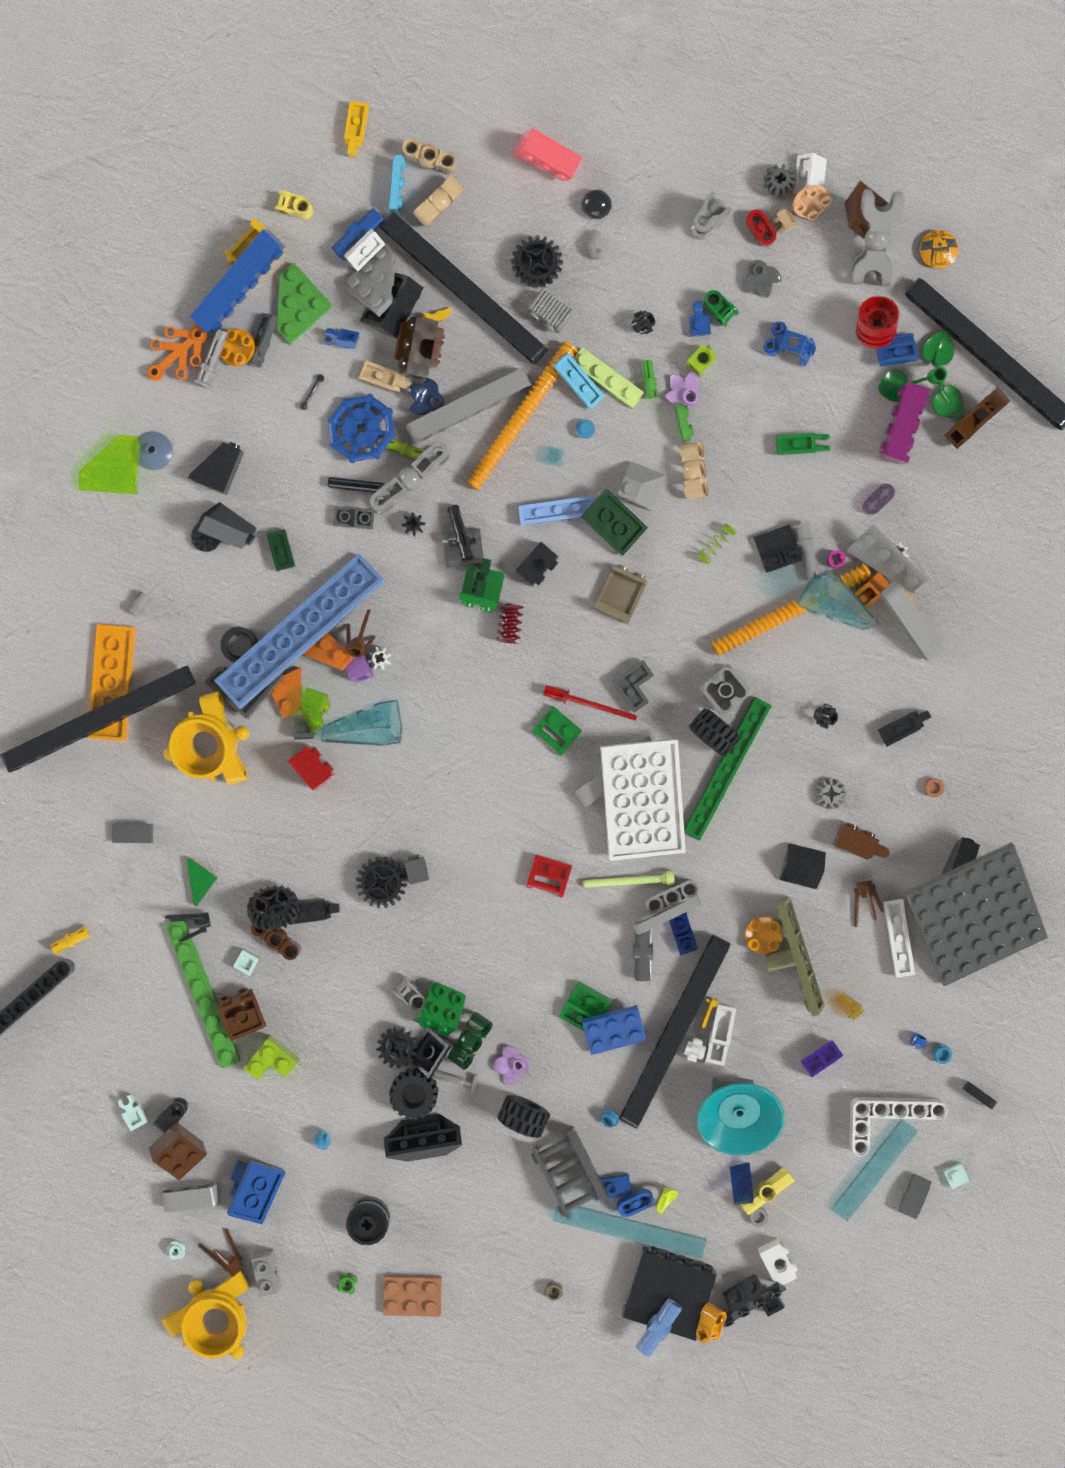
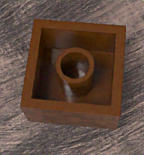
M177 1122L149 1147L152 1161L179 1181L207 1155L203 1141Z

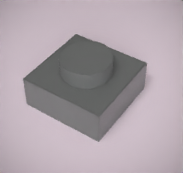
M313 718L294 719V740L314 739Z

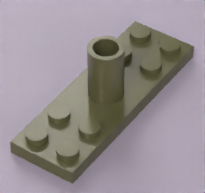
M786 897L778 903L776 915L778 919L782 920V934L784 938L788 939L790 949L765 955V963L770 974L797 968L801 980L799 987L801 992L805 993L807 999L805 1000V1006L813 1017L820 1015L825 1005L791 897Z

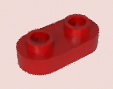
M755 209L750 211L746 218L747 227L760 245L765 247L772 245L777 237L776 230L761 210ZM752 219H758L759 223L754 224ZM764 234L769 235L768 240H765L763 238Z

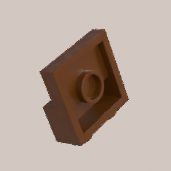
M242 988L237 992V995L232 997L229 995L223 996L216 1003L230 1041L267 1027L252 988L249 990L248 988Z

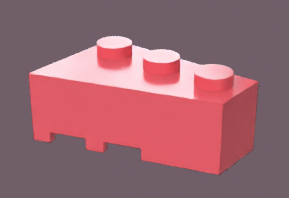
M534 128L522 134L513 153V156L555 175L561 181L572 179L582 160L580 155Z

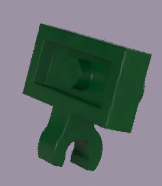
M484 558L483 562H479L477 571H474L473 579L478 581H474L472 592H475L474 596L483 598L492 562L490 559Z

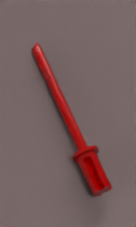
M549 685L545 686L543 695L561 700L563 704L570 700L636 721L637 715L569 695V689L566 691Z

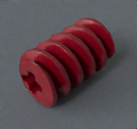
M505 604V606L500 607V610L505 613L499 615V618L504 621L498 622V625L503 629L497 630V633L502 635V637L496 638V641L518 644L515 640L521 639V637L516 635V632H520L522 629L516 626L522 624V621L518 620L517 617L523 616L518 610L523 609L524 606Z

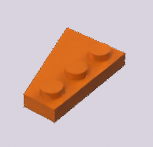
M328 632L303 654L306 657L341 671L353 659L348 654V650H345V647Z

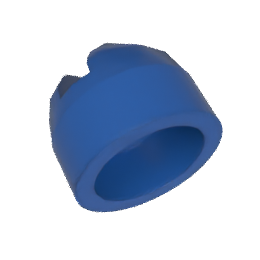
M915 1032L910 1039L911 1046H915L916 1049L923 1048L927 1042L924 1036Z

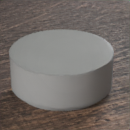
M759 1207L748 1215L751 1224L756 1227H762L768 1221V1214L763 1207Z

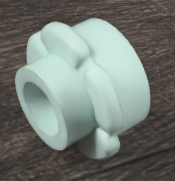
M172 1241L167 1246L166 1252L171 1259H181L185 1255V1246L182 1242Z

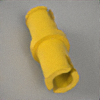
M83 926L71 934H65V937L51 943L50 946L54 954L57 955L69 947H75L76 943L91 935L87 927Z

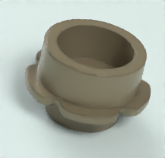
M550 1282L547 1284V1288L544 1289L545 1296L551 1301H556L562 1297L563 1287L559 1283Z

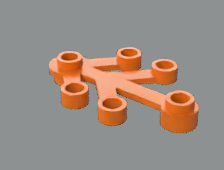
M199 325L193 326L190 330H180L168 326L165 329V335L169 339L176 337L188 339L183 343L161 342L159 339L151 341L150 346L156 352L161 350L173 351L158 365H152L148 368V377L153 381L162 380L164 370L178 358L179 368L176 370L175 375L179 380H186L188 377V349L193 345L194 353L190 358V364L195 368H199L200 364H202L201 349L202 344L208 339V333ZM169 330H174L172 336L168 335ZM200 331L201 336L195 337V333ZM159 342L160 346L154 348V343ZM198 358L199 363L194 365L193 360ZM154 369L158 370L157 375H152ZM180 371L185 372L183 377H179Z

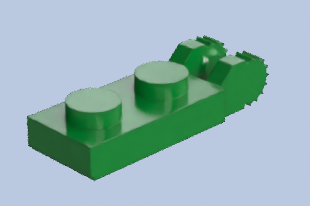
M815 433L777 435V456L830 451V446H816L815 440L830 439V435Z

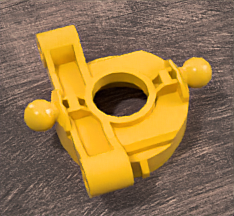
M219 691L200 696L199 702L203 714H194L192 711L188 712L189 717L177 724L171 734L169 746L163 752L164 758L168 761H173L174 765L182 773L192 778H210L211 782H214L215 776L223 772L228 785L248 780L247 768L242 763L237 752V739L240 741L246 740L249 737L248 728L238 726L234 730L228 724L224 711V700ZM207 732L215 737L217 750L214 755L205 757L196 752L193 740L197 733Z
M241 1270L232 1276L230 1275L224 1282L213 1289L203 1290V1283L200 1280H192L188 1285V1289L195 1296L190 1300L189 1304L169 1313L161 1321L171 1337L182 1332L184 1339L182 1345H187L193 1353L200 1357L215 1359L230 1353L233 1359H240L245 1353L244 1347L240 1343L246 1333L248 1320L244 1310L245 1304H241L236 1297L247 1291L251 1285ZM220 1309L226 1313L228 1327L224 1331L212 1332L205 1327L203 1316L208 1310Z

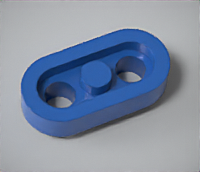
M639 1189L620 1198L616 1205L617 1210L621 1216L630 1217L651 1207L654 1203V1197L649 1189Z

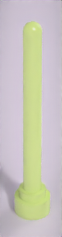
M674 870L666 871L662 875L584 880L582 885L587 888L663 882L667 886H675Z

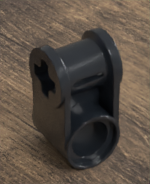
M176 1098L158 1116L153 1124L165 1133L176 1122L179 1123V1120L188 1110V1102L183 1098ZM177 1106L181 1108L179 1111L175 1109Z

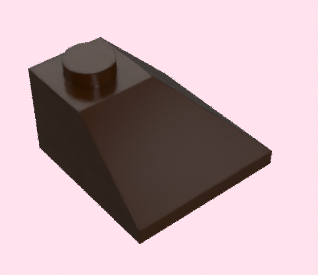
M860 180L845 201L849 228L856 235L865 239L869 228L868 221L864 218L861 210L863 191L872 189ZM872 190L874 204L879 207L886 206L888 202Z

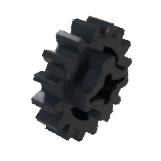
M395 1026L393 1031L391 1028L387 1029V1034H381L383 1039L377 1040V1043L381 1046L376 1048V1051H381L382 1053L378 1057H384L383 1064L389 1062L390 1068L394 1067L395 1064L397 1069H400L402 1064L405 1067L408 1066V1061L413 1062L415 1060L412 1055L418 1054L414 1050V1048L419 1046V1044H414V1040L417 1037L410 1036L411 1030L406 1033L405 1027L399 1030L398 1026ZM398 1035L403 1036L405 1040L399 1038ZM387 1040H388L389 1045H388V1048L386 1049V1042H387ZM396 1045H400V1046H401V1048L398 1049V1050H395L394 1047H395ZM409 1045V1053L407 1055L406 1050L407 1046ZM390 1055L395 1056L397 1060L391 1058Z

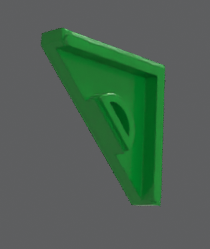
M188 857L186 860L193 903L195 906H198L218 877Z

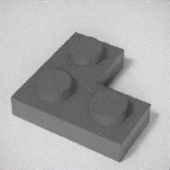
M644 660L612 681L633 713L649 703L639 686L653 677L654 674Z

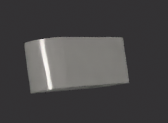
M684 880L675 884V886L668 887L647 897L645 907L652 914L660 913L694 898L698 893V886L692 880ZM687 884L694 886V891L690 894L684 892V887ZM669 892H675L677 895L676 899L672 902L666 898ZM651 900L659 901L657 909L649 908Z
M216 1183L173 1188L162 1192L165 1212L205 1208L220 1204Z

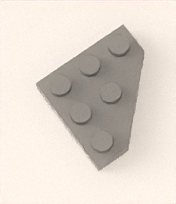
M383 246L359 271L355 270L342 284L349 293L379 317L393 302L391 291L392 286H394L395 273L393 271V264L396 262V256L386 246Z

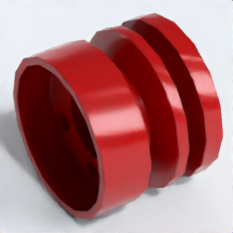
M874 296L863 301L859 307L855 332L857 339L862 345L868 348L879 349L892 343L896 335L900 313L896 303L884 296Z

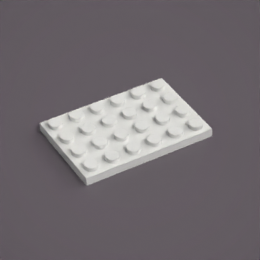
M678 739L600 746L609 860L686 853Z

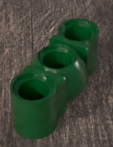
M478 1012L473 1013L467 1021L466 1030L458 1038L459 1044H455L450 1050L448 1059L461 1069L466 1070L476 1055L474 1053L481 1047L482 1038H486V1035L491 1031L493 1023Z

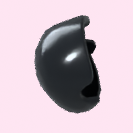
M591 190L584 195L581 201L582 211L591 219H602L609 214L612 208V200L602 190Z

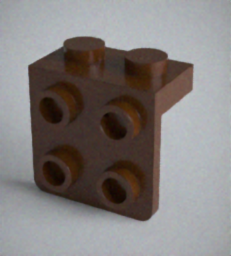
M407 322L400 323L394 353V358L398 361L403 357L404 350L402 345L407 336ZM437 327L434 341H421L419 344L420 354L425 358L431 359L430 368L437 367L441 360L440 349L445 340L443 328Z

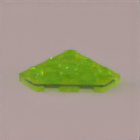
M126 435L116 437L79 471L78 490L137 494L140 437Z

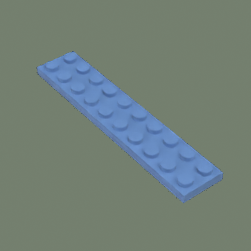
M360 554L356 555L214 681L239 709L243 708L385 582L384 579Z

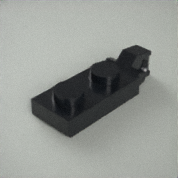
M927 710L920 714L917 711L910 712L879 728L877 731L885 746L888 747L921 730L924 727L923 722L931 718V715Z
M325 900L300 903L299 913H297V919H293V924L327 920L331 918V914L340 912V904L329 905V901Z

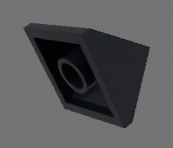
M788 843L779 880L817 889L825 870L826 852Z
M426 1028L417 1042L419 1046L414 1048L418 1054L412 1055L415 1059L412 1063L431 1079L452 1047L453 1041L438 1034L434 1029Z

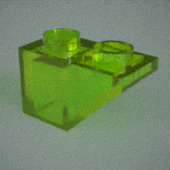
M306 688L300 703V712L311 734L316 735L317 730L322 729L324 723L322 717L324 713H328L331 702H329L328 694Z

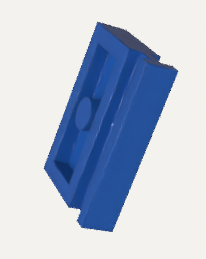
M914 334L895 335L891 344L876 349L879 366L918 361L919 356L913 337Z

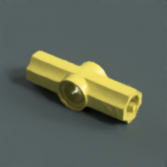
M782 1167L768 1179L760 1181L755 1189L739 1200V1203L745 1212L750 1215L766 1202L772 1201L779 1192L795 1180L788 1170ZM765 1187L771 1188L769 1194H762V1190Z

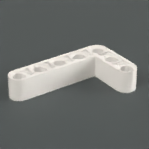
M855 1097L850 1103V1148L857 1156H865L869 1152L870 1118L940 1120L946 1117L948 1113L947 1107L942 1101L935 1098ZM863 1103L865 1105L862 1111H856L858 1104ZM878 1104H883V1110L876 1112L875 1107ZM898 1104H902V1110L900 1112H895V1106ZM919 1104L922 1105L921 1111L915 1113L914 1107ZM936 1105H941V1110L938 1113H933V1108ZM858 1123H864L862 1130L858 1131L855 1129ZM864 1142L861 1149H855L856 1143Z

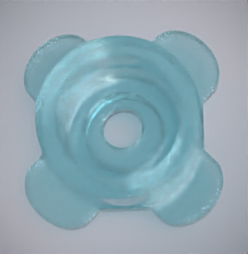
M552 446L547 447V457L544 459L545 464H554L557 467L562 466V456L565 454L564 449H557Z

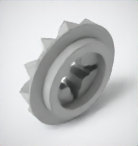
M830 778L821 781L815 791L817 802L827 809L838 808L845 802V786L836 779ZM830 788H832L833 792L839 793V795L833 796L831 800L829 796L823 795V793L829 792Z

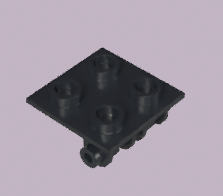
M790 524L753 537L766 573L802 561V552L796 544Z

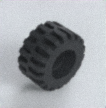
M703 708L689 725L690 730L699 739L724 757L741 740L739 734L731 726L706 708Z
M415 1067L413 1070L408 1068L406 1071L400 1072L395 1077L389 1091L390 1104H393V1110H397L399 1116L402 1117L404 1115L406 1116L405 1119L408 1120L410 1118H413V1120H418V1117L424 1118L427 1113L430 1114L436 1105L439 1091L437 1082L433 1078L429 1079ZM409 1084L421 1086L425 1091L424 1100L419 1103L408 1102L403 1096L404 1087Z
M506 1095L497 1119L501 1124L514 1132L531 1138H540L549 1120L550 1113L544 1107L529 1099L517 1095Z

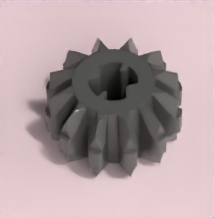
M777 164L773 166V169L768 168L767 175L763 177V180L766 181L763 187L769 188L768 194L774 192V198H777L779 193L782 198L785 197L786 193L790 194L792 192L791 187L796 185V182L793 181L796 175L790 174L791 168L785 170V164H782L781 168ZM778 178L782 179L781 184L777 183Z

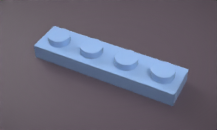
M595 496L518 506L521 526L580 518L595 501Z

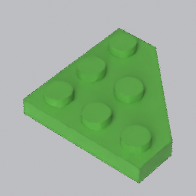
M294 262L279 276V318L277 320L278 332L291 345L333 307Z

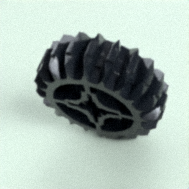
M536 235V240L529 236L528 243L524 239L521 240L523 247L518 244L516 245L518 251H513L512 253L516 257L511 259V263L515 264L512 270L518 271L515 274L516 278L522 276L520 280L522 284L527 280L528 287L535 283V288L537 289L538 283H542L544 288L546 287L545 281L552 284L553 280L551 277L557 279L558 274L556 272L562 271V268L559 266L563 265V260L559 259L562 257V253L557 252L559 250L558 245L552 247L554 244L553 240L546 243V236L543 237L542 241L539 235ZM533 248H541L537 253L528 251ZM547 253H549L553 259V265L551 268L548 267V264L544 261ZM523 255L530 262L527 271L524 270L521 264ZM540 259V264L536 263L535 265L534 260ZM536 271H542L543 273H545L540 276L533 275Z
M386 856L382 858V862H380L379 857H375V863L369 859L368 863L370 866L368 867L366 864H363L362 867L365 872L358 870V874L362 875V877L356 878V881L361 882V884L356 885V889H363L358 895L362 896L365 893L366 897L363 901L366 902L368 899H371L369 905L373 906L374 902H377V908L381 907V902H383L385 908L388 907V901L392 906L395 905L393 898L400 901L401 897L398 893L404 895L405 891L401 887H407L408 885L407 883H402V880H406L407 876L400 875L405 871L404 868L398 871L397 868L400 866V863L398 862L393 866V858L390 859L389 863H386ZM377 867H386L393 873L383 875ZM372 870L374 883L367 887V875ZM378 877H380L381 880L390 878L386 881V883H384L386 885L385 887H383L382 885H377L373 887L379 881ZM396 878L397 887L395 892L391 894L389 882ZM379 889L386 897H377L371 891Z
M275 884L273 887H269L267 885L266 889L260 888L259 893L254 892L253 897L249 898L247 914L250 922L257 929L261 928L263 931L269 929L271 932L273 929L280 931L281 927L287 928V924H293V919H297L299 901L294 891H291L289 887L285 888L283 885L277 887Z

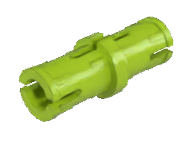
M392 439L385 448L400 453V456L404 457L406 455L417 459L425 451L424 449L409 445L407 441L401 442L396 439Z

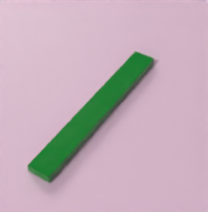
M757 697L753 698L736 730L741 740L726 757L722 756L684 828V833L699 841L701 840L772 705Z

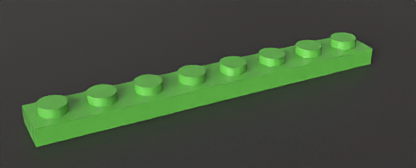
M186 921L167 925L166 929L221 1068L240 1062L241 1059L233 1041H230L216 1006L218 1001L193 938L181 943L179 942V939L191 934Z

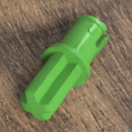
M652 360L642 361L644 376L642 382H644L646 399L658 398L657 378L654 376Z

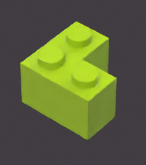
M270 1035L243 1069L256 1080H259L271 1066L286 1078L300 1058Z

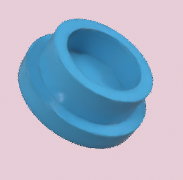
M583 419L577 423L576 433L580 438L588 439L593 436L595 432L593 422Z
M941 1044L933 1049L932 1056L937 1063L946 1064L952 1058V1051L948 1046Z
M605 1109L601 1114V1122L606 1127L612 1128L619 1123V1117L614 1110Z
M324 1130L316 1133L315 1145L318 1149L326 1150L331 1143V1138Z

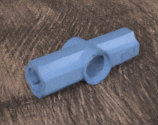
M668 1298L657 1315L652 1316L647 1324L645 1333L636 1345L640 1353L650 1357L660 1341H663L668 1336L672 1323L682 1310V1307L677 1302Z

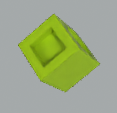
M702 344L687 360L686 366L695 372L697 376L701 377L716 360V352L710 346ZM704 355L708 361L704 364L700 363L697 357Z

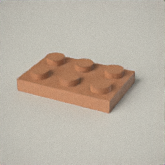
M384 1275L383 1315L441 1317L442 1276Z

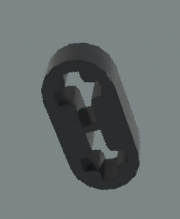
M969 1081L962 1088L992 1110L998 1103Z

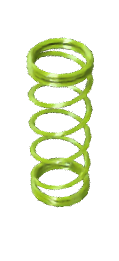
M725 523L723 525L724 529H719L722 537L714 535V540L718 545H716L713 542H708V546L712 550V552L708 549L703 548V553H698L699 558L703 560L706 564H709L711 560L706 556L703 550H707L716 556V553L710 547L709 543L714 544L715 546L722 549L720 544L715 539V536L719 537L725 542H728L727 539L721 533V530L726 531L732 536L736 534V531L728 524Z

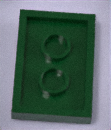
M607 488L581 515V518L621 556L631 548L648 528Z

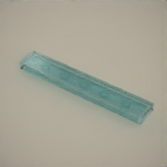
M901 1119L831 1209L848 1222L917 1134L918 1130L904 1119Z

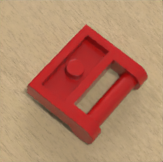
M536 854L526 887L530 889L534 887L557 894V897L563 898L572 865ZM535 875L559 881L561 885L557 887L534 880Z

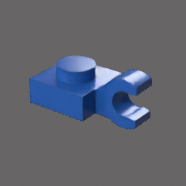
M702 301L694 302V316L689 317L691 337L711 335L709 314L703 315Z
M327 328L325 335L331 338L326 337L324 343L332 345L336 342V346L355 349L360 332L342 328L339 332Z
M239 1160L230 1180L235 1181L230 1193L233 1197L248 1166L247 1163Z

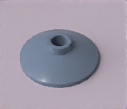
M159 432L143 434L138 438L134 447V455L137 462L149 470H158L165 467L171 460L173 453L171 442L165 435ZM152 446L155 447V451L153 453H149V448Z

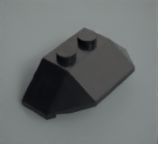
M441 1114L429 1115L424 1118L418 1117V1120H413V1118L402 1120L384 1138L385 1157L407 1162L445 1156L462 1146L460 1126Z

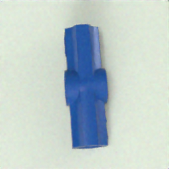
M372 208L358 222L355 221L347 228L345 235L331 247L332 250L344 261L346 259L344 255L370 229L375 231L384 219Z

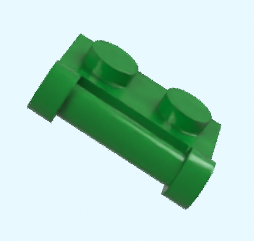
M553 706L531 733L535 736L538 735L556 750V754L561 757L582 730ZM545 724L566 741L562 746L542 729Z

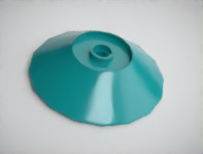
M732 1083L716 1089L703 1100L697 1113V1129L704 1142L716 1151L732 1156L751 1155L766 1149L778 1139L785 1121V1110L779 1098L767 1088L752 1083Z

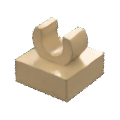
M782 209L777 213L779 218L773 220V224L782 222V228L778 230L779 233L793 230L799 225L789 209Z

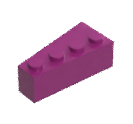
M910 382L900 386L897 395L900 399L898 405L895 404L892 409L891 415L894 417L892 423L887 425L885 431L887 438L885 442L882 441L879 449L881 453L880 458L899 464L909 462L910 456H907V452H910L911 448H913L915 440L912 435L919 428L920 419L918 417L924 411L930 391L929 388Z

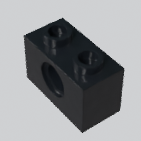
M540 542L520 564L516 572L532 587L535 584L539 586L546 578L544 574L547 570L552 571L557 566L558 562L556 560L558 556L544 543ZM540 560L544 563V567L542 570H535L533 563Z

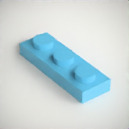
M565 353L553 365L555 370L588 409L595 407L605 397L569 353Z

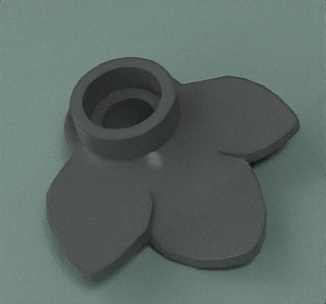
M755 260L748 267L749 274L745 277L743 285L746 293L756 290L761 296L768 298L772 292V283L781 282V275L775 267L767 266L762 260ZM757 266L761 267L759 274L755 271Z

